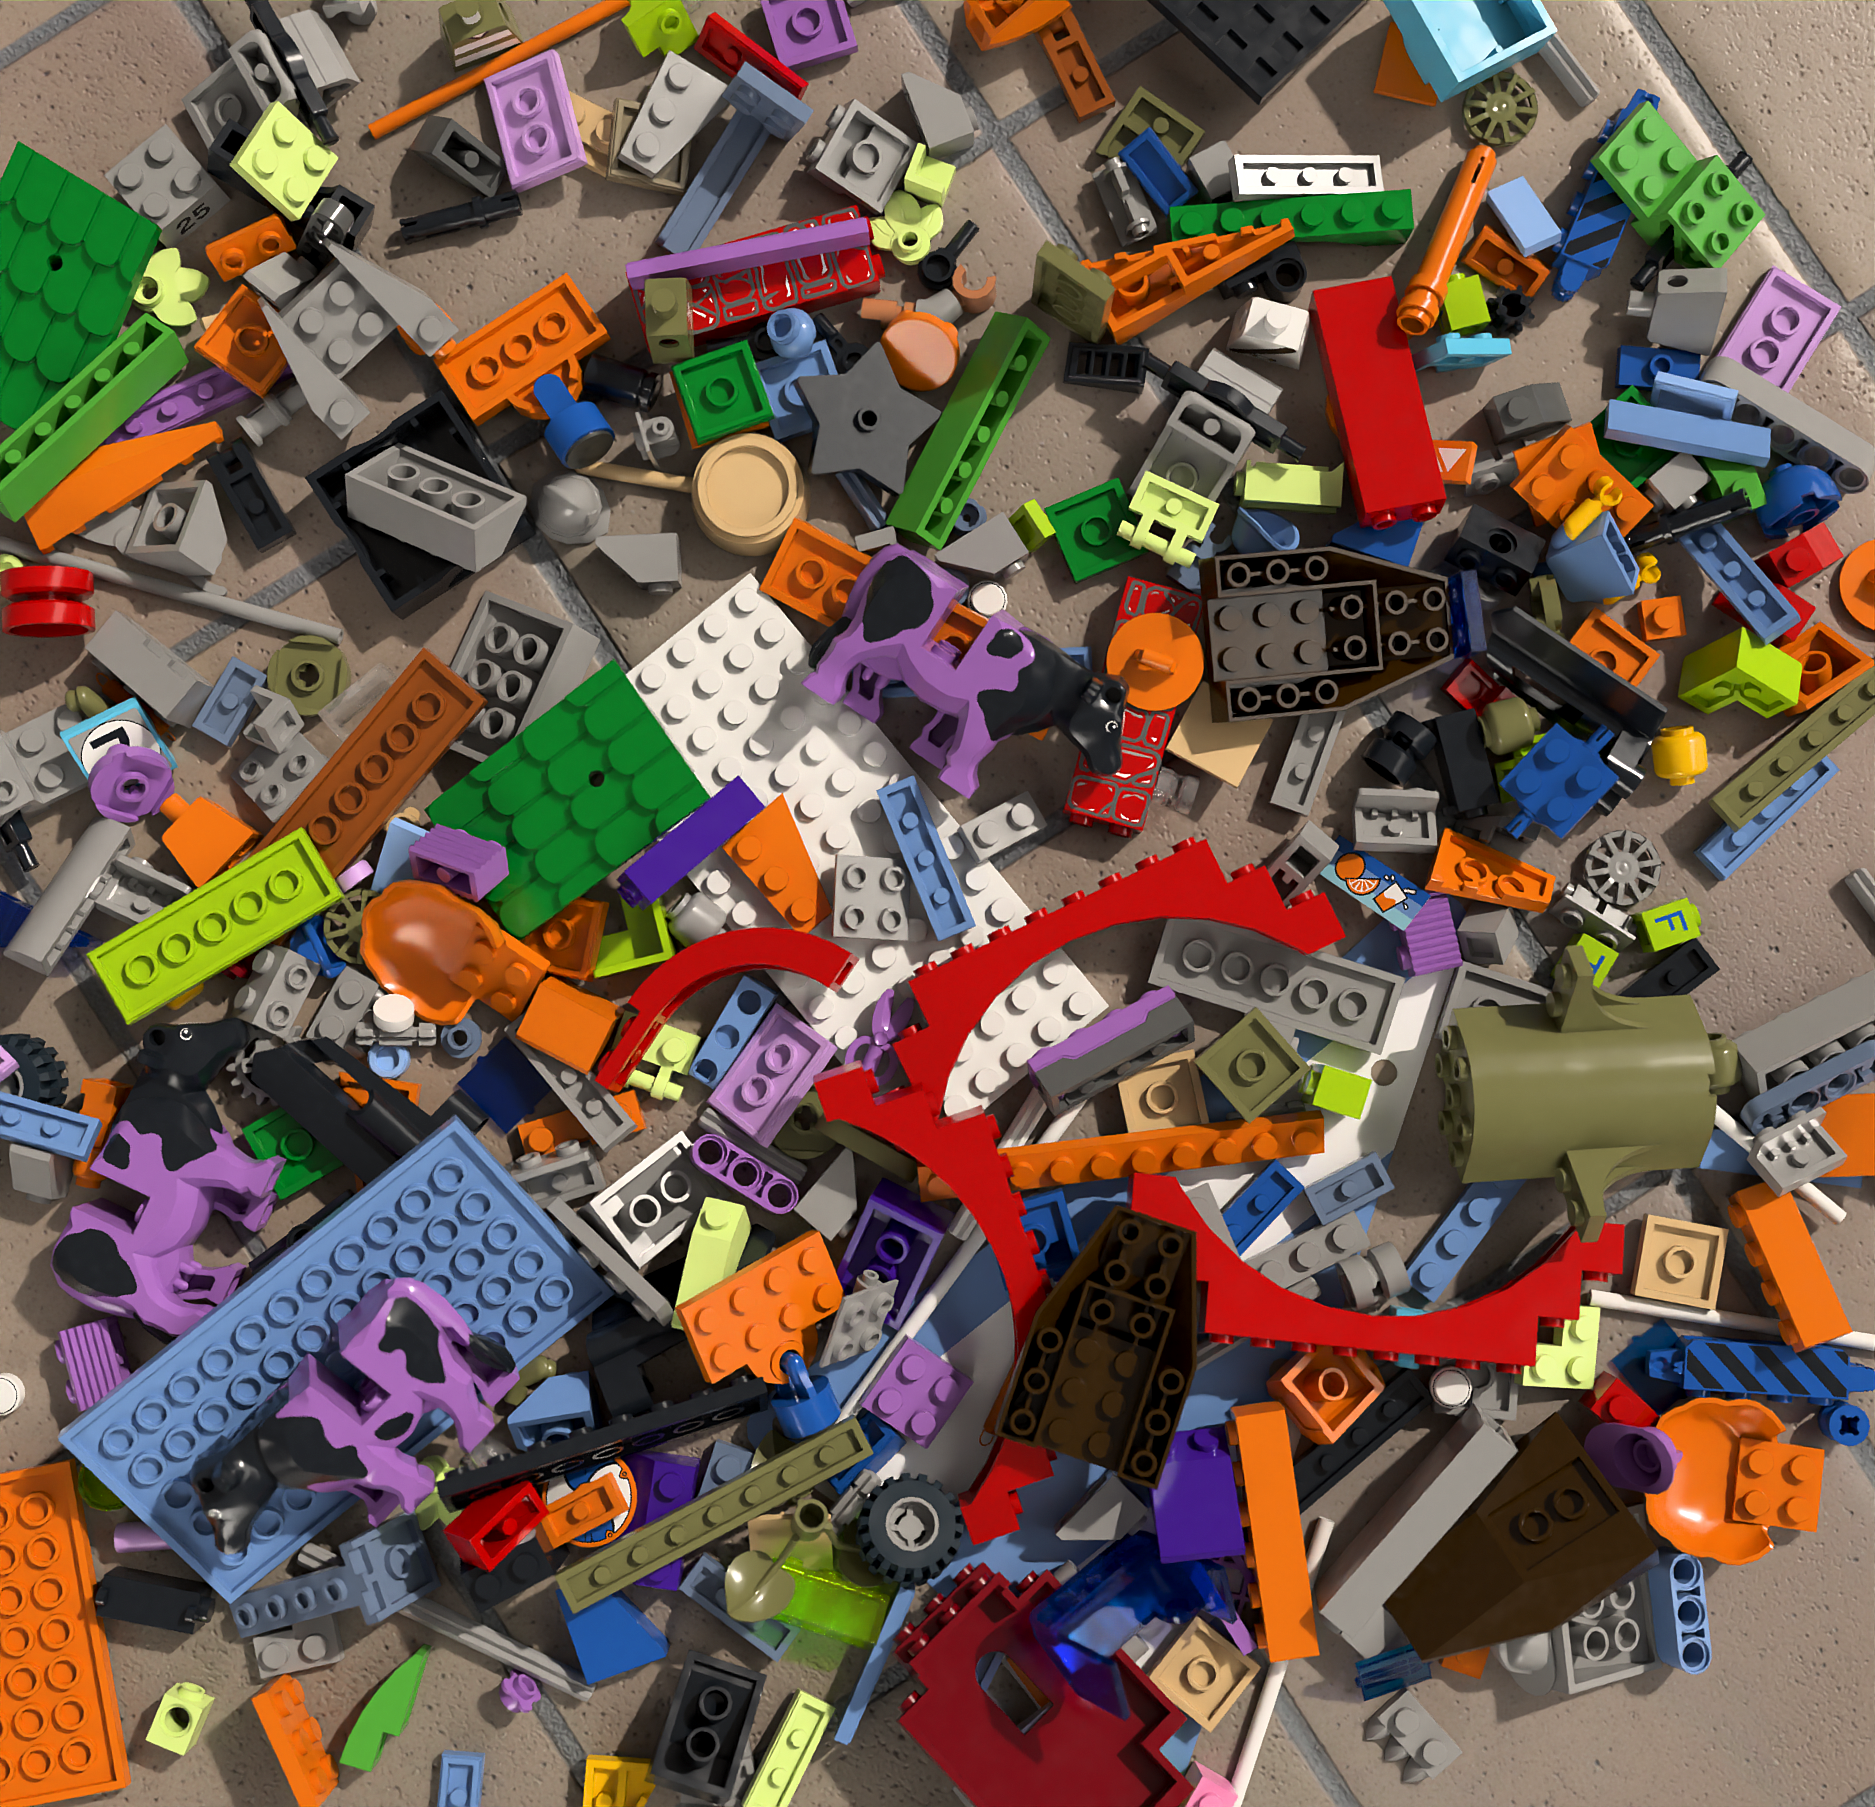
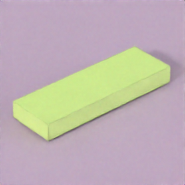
M797 1688L740 1803L742 1807H788L836 1709L833 1705Z

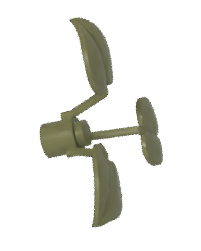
M770 1430L756 1449L751 1468L793 1447L796 1443L786 1439L777 1431ZM815 1486L786 1500L791 1508L796 1509L791 1519L793 1535L775 1563H773L769 1555L761 1551L743 1552L731 1562L724 1581L728 1616L736 1621L753 1623L770 1619L781 1613L788 1606L794 1595L795 1580L788 1572L780 1568L800 1540L805 1542L814 1541L820 1537L822 1532L827 1534L835 1548L842 1550L838 1558V1567L849 1583L860 1588H874L886 1583L882 1581L884 1578L882 1574L877 1572L874 1576L868 1570L870 1564L867 1560L864 1562L861 1560L859 1555L861 1548L860 1545H856L855 1539L858 1519L852 1520L849 1525L846 1524L843 1531V1542H841L832 1529L833 1524L828 1522V1511L825 1505L815 1499L803 1500V1498L812 1493Z

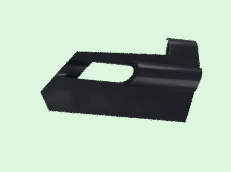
M1513 606L1493 611L1491 614L1492 633L1487 645V663L1489 669L1493 671V678L1507 687L1516 696L1523 699L1530 707H1535L1537 712L1553 725L1559 724L1574 738L1586 742L1601 724L1607 727V731L1610 730L1615 735L1598 754L1602 762L1619 776V780L1593 807L1594 810L1603 816H1608L1622 798L1627 799L1635 791L1644 778L1647 769L1641 766L1668 708L1518 607ZM1515 668L1567 703L1558 705L1515 675ZM1606 732L1597 741H1599L1606 734Z
M327 1036L298 1040L277 1048L254 1053L251 1080L367 1185L455 1114L474 1135L483 1128L490 1118V1115L461 1089L455 1091L431 1116ZM328 1060L335 1061L368 1091L369 1098L366 1105L362 1108L321 1071L315 1063Z
M757 1223L751 1226L752 1229L736 1272L771 1252L776 1240L774 1232ZM687 1256L643 1276L668 1301L673 1311ZM614 1290L615 1294L592 1312V1332L587 1334L586 1349L613 1418L624 1414H633L634 1418L649 1411V1408L654 1405L651 1396L654 1387L646 1374L643 1364L687 1340L684 1330L672 1327V1320L665 1326L661 1325L654 1317L649 1321L645 1320L631 1305L635 1300L633 1296L626 1290L621 1295Z

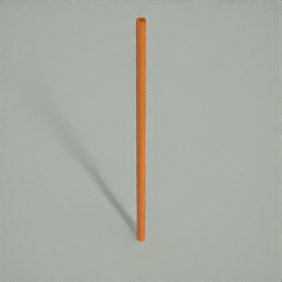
M603 0L372 122L368 127L375 140L479 86L484 83L485 78L530 59L630 6L628 0Z

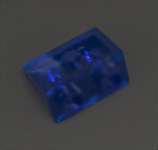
M1476 570L1460 571L1448 578L1454 659L1452 660L1468 659L1487 650Z

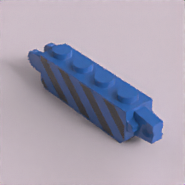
M1638 89L1625 109L1622 108L1613 121L1610 119L1606 120L1597 142L1604 145L1638 104L1649 101L1657 110L1660 97ZM1594 155L1590 157L1581 177L1587 180L1582 193L1576 191L1567 209L1566 214L1572 216L1567 229L1560 228L1562 232L1561 241L1553 244L1551 247L1552 251L1557 252L1551 266L1559 269L1553 281L1554 284L1551 291L1553 292L1554 299L1562 302L1572 299L1573 295L1582 286L1584 280L1590 281L1599 277L1602 270L1608 267L1631 214L1628 206L1590 162Z
M1681 1335L1674 1341L1673 1348L1646 1350L1645 1375L1671 1381L1673 1384L1685 1389V1395L1706 1398L1710 1397L1711 1391L1726 1392V1398L1751 1400V1394L1753 1393L1767 1394L1766 1400L1792 1403V1396L1807 1397V1403L1831 1406L1833 1405V1399L1848 1400L1849 1391L1873 1392L1875 1389V1370L1873 1368L1850 1362V1357L1842 1349L1833 1348L1829 1344H1820L1795 1353L1792 1345H1787L1784 1341Z

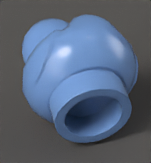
M786 308L776 311L768 320L767 333L770 337L771 345L778 355L787 358H802L811 352L813 341L816 338V328L813 320L805 311L797 308Z

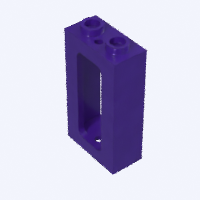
M738 775L628 867L616 879L621 885L617 889L618 893L632 908L638 905L642 910L646 909L762 811L765 806Z

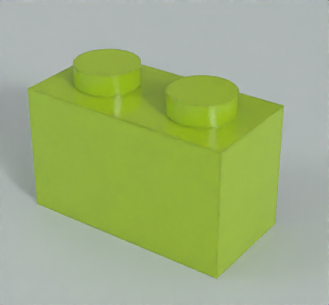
M1312 1063L1311 1070L1300 1079L1297 1092L1302 1093L1301 1101L1305 1104L1360 1120L1372 1080L1327 1065Z

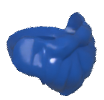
M316 915L299 925L295 936L291 938L290 950L318 963L321 968L317 976L332 979L346 968V963L333 953L328 946L323 932V916Z

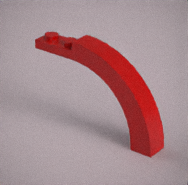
M774 927L729 931L690 945L658 967L629 999L628 1003L640 1012L637 1017L633 1016L626 1022L620 1034L623 1038L614 1051L610 1050L601 1059L598 1065V1071L600 1072L594 1080L606 1089L619 1093L673 1013L693 994L712 982L745 971L780 970L806 976L838 993L860 959L833 942L818 936Z

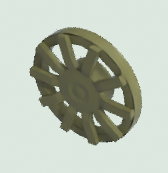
M1501 71L1470 87L1462 104V117L1469 133L1479 142L1491 147H1508L1521 141L1534 126L1538 115V103L1534 88H1531L1516 73ZM1500 80L1510 82L1505 92H1501ZM1493 81L1494 93L1491 94L1483 84ZM1516 85L1523 92L1513 97L1511 93ZM1476 89L1487 99L1486 102L1471 99ZM1525 98L1528 99L1530 107L1517 106L1519 101ZM1470 107L1482 108V114L1472 118ZM1515 114L1530 115L1527 125L1517 118ZM1483 120L1489 125L1485 134L1476 126L1477 123ZM1510 122L1520 130L1517 135L1511 137L1508 127ZM1494 128H1502L1503 138L1490 137Z
M353 889L343 894L345 896L343 900L327 909L323 920V932L328 946L339 958L349 963L363 965L365 962L360 954V940L363 935L361 926L363 910L367 906L368 896L376 898L381 893L379 894V892L377 893V891L375 892L370 889ZM361 895V908L355 911L348 898ZM341 903L345 905L350 913L348 918L334 913L337 906ZM331 919L344 923L345 928L330 932ZM348 934L349 938L339 949L332 938ZM354 941L358 943L357 957L345 954Z

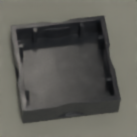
M442 390L393 420L376 437L351 447L305 477L334 524L346 534L353 544L362 567L391 612L402 620L469 578L475 572L466 570L455 563L439 556H434L421 548L407 542H402L389 534L375 528H370L366 524L348 517L345 474L399 442L506 487L457 410ZM523 512L501 556L536 534Z

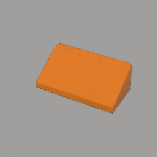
M1487 223L1461 260L1462 263L1498 287L1503 285L1511 291L1515 290L1518 285H1521L1522 293L1526 297H1533L1553 268L1534 254L1524 257L1512 239Z

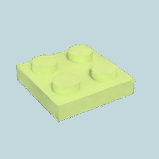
M275 101L268 105L229 166L290 221H295L301 218L338 160V157L328 147H325L279 101Z

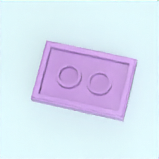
M553 49L548 50L484 79L513 190L516 189L517 193L523 192L588 164L559 53Z
M1773 265L1768 269L1715 357L1725 356L1734 359L1789 393L1841 309V306Z
M776 1003L706 1102L760 1145L768 1148L814 1083L813 1076L822 1072L838 1047Z

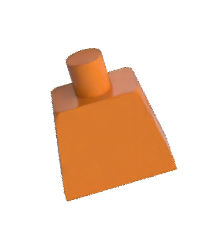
M174 793L159 808L173 823L162 835V841L198 888L236 866L264 837L260 831L216 802L200 796L189 805L178 793Z

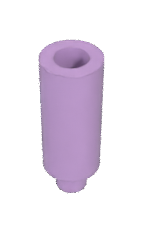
M144 1521L118 1523L115 1527L114 1546L117 1553L172 1549Z

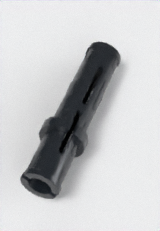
M515 189L481 199V196L472 197L471 202L415 217L403 218L399 222L406 244L409 245L477 226H480V229L488 228L489 223L522 216L523 211L520 208L522 207Z
M1743 487L1738 491L1672 515L1668 512L1660 514L1658 520L1632 529L1625 536L1627 546L1632 544V547L1629 548L1632 555L1663 543L1668 545L1678 542V538L1746 513H1752L1750 498L1745 497L1748 493Z

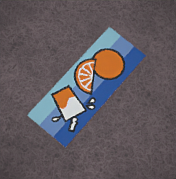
M1339 835L1335 840L1339 848L1331 862L1321 871L1320 875L1404 931L1431 895L1365 851L1354 850L1353 843Z

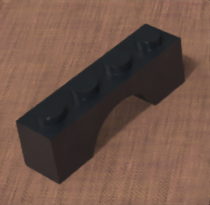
M229 118L208 149L207 172L289 220L229 166L251 133L250 130ZM340 184L334 187L320 186L301 218L290 222L305 230L311 215L322 199L330 198L344 205L354 217V223L342 246L355 252L371 228L375 205Z

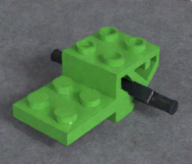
M1649 101L1638 104L1590 160L1636 216L1630 224L1643 240L1651 246V249L1645 255V264L1630 279L1631 286L1638 291H1643L1660 271L1668 269L1673 262L1687 269L1721 268L1766 215L1737 180L1753 162V158L1749 153L1739 151L1728 166L1724 164L1718 155L1697 161Z

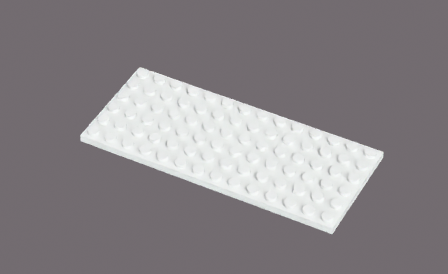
M749 573L626 674L627 678L639 695L653 709L696 771L694 774L711 798L738 775L763 803L765 808L783 793L832 910L836 854L904 859L876 790L914 775L976 924V927L938 942L911 877L908 941L833 937V912L809 933L833 942L860 959L838 993L820 982L800 974L780 970H765L810 1026L838 1047L834 1055L842 1065H845V1055L852 1042L861 1036H873V1013L878 1000L887 989L894 991L891 1017L903 1001L909 997L914 1000V1009L905 1029L917 1023H920L922 1029L929 1027L908 981L916 978L913 971L932 961H935L938 967L953 960L950 955L951 952L972 943L974 948L977 949L989 943L988 934L1009 925L1011 931L1027 925L1024 917L1032 914V912L988 859L976 865L957 832L960 825L879 727L843 703V700L849 693L847 689L841 700L832 705L801 684L814 671L808 665L809 653L812 647L768 594L759 590L761 585ZM687 816L685 819H683L681 822H679L677 825H675L673 828H671L669 831H667L665 834L659 837L658 841H661L665 836H667L672 830H674L689 816ZM736 833L686 874L700 892L708 896L725 911L726 923L732 931L764 927L794 930L721 847ZM1062 948L1052 952L1024 971L995 998L969 1034L950 1074L939 1119L982 1105L983 1110L986 1109L1029 1073L1027 1060L1032 1058L1038 1050L1044 1047H1053L1066 1040L1071 1033L1085 1027L1109 1007ZM899 1036L893 1041H891L889 1044L892 1045L893 1043L900 1041ZM863 1044L859 1047L855 1054L854 1062L858 1060L863 1061L870 1044ZM884 1052L875 1072V1077L882 1076L889 1066L890 1058L887 1052ZM900 1060L898 1061V1067L893 1078L884 1085H878L880 1092L873 1094L874 1098L902 1085L905 1088L912 1086Z

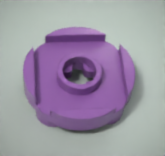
M126 744L111 746L107 750L106 755L94 764L88 777V790L96 808L105 817L118 822L139 821L138 816L149 812L153 816L161 812L159 810L160 806L174 793L175 789L171 769L166 758L152 749L140 746L129 747ZM138 779L139 786L132 785L129 790H124V782Z

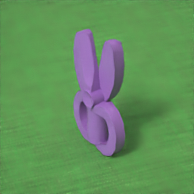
M887 989L876 1004L872 1017L873 1036H861L855 1039L848 1047L845 1055V1065L852 1063L859 1047L863 1044H870L862 1065L864 1070L872 1068L875 1075L884 1052H887L890 1058L889 1066L882 1076L875 1077L878 1085L886 1084L893 1078L897 1070L898 1055L894 1047L889 1043L898 1037V1032L905 1029L914 1009V1000L908 997L891 1017L894 1001V991L892 989Z

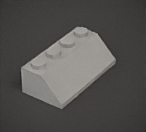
M399 442L345 474L348 517L475 573L503 554L527 504V496Z
M1875 969L1860 977H1854L1846 984L1824 995H1818L1810 1002L1788 1013H1782L1774 1020L1752 1031H1746L1738 1038L1732 1040L1737 1044V1051L1741 1060L1743 1076L1740 1080L1750 1099L1863 1042L1875 1040Z

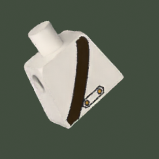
M1252 297L1236 311L1226 350L1299 370L1310 331L1309 312L1263 298Z

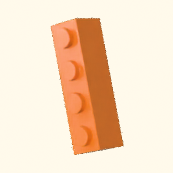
M1763 1182L1739 1190L1728 1198L1730 1205L1727 1207L1729 1217L1736 1228H1741L1747 1241L1744 1244L1746 1256L1753 1267L1758 1266L1764 1280L1761 1283L1763 1295L1770 1306L1775 1305L1781 1319L1778 1322V1328L1784 1342L1787 1345H1792L1795 1353L1853 1332L1791 1192L1778 1197L1768 1184Z

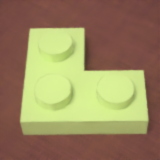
M1580 1305L1579 1320L1565 1321V1328H1554L1553 1344L1537 1343L1536 1367H1522L1521 1374L1514 1375V1383L1523 1386L1594 1389L1600 1308Z

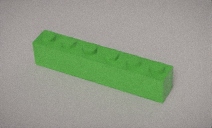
M995 311L908 478L903 493L900 494L885 523L889 527L893 526L897 533L910 542L939 551L942 550L1051 340V337L1029 318Z
M146 312L0 444V512L13 522H17L189 362L175 331Z

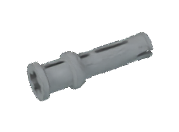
M297 380L293 381L292 384L275 396L273 394L265 395L263 397L264 402L246 416L239 415L236 417V420L258 447L264 444L263 439L279 426H288L292 420L291 415L308 403Z

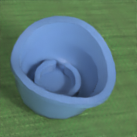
M1238 507V515L1232 530L1231 540L1239 553L1249 554L1295 550L1300 542L1299 531L1288 519L1265 509H1243Z

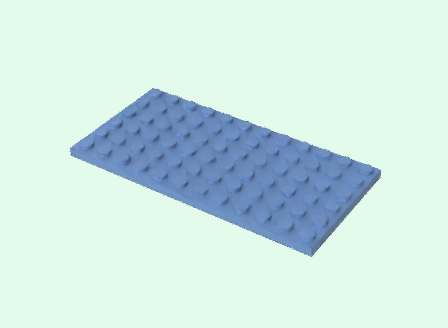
M455 1114L59 1432L58 1440L231 1604L361 1498L346 1490L314 1492L304 1489L277 1488L264 1511L253 1525L249 1546L243 1552L226 1555L215 1546L213 1527L204 1515L198 1493L192 1486L190 1479L192 1465L199 1454L213 1450L214 1442L221 1435L232 1441L265 1399L289 1379L307 1353L311 1354L354 1390L359 1392V1386L367 1375L340 1354L338 1321L354 1309L368 1290L384 1279L412 1278L425 1283L451 1304L472 1332L487 1336L504 1345L512 1354L518 1371L615 1293L597 1269H593L578 1254L577 1247L562 1235L555 1223ZM474 1383V1388L477 1394L478 1402L480 1403L482 1400H484V1398L479 1388ZM440 1408L424 1413L413 1433L401 1442L397 1448L407 1455L414 1456L453 1425L454 1421L447 1412L442 1411Z

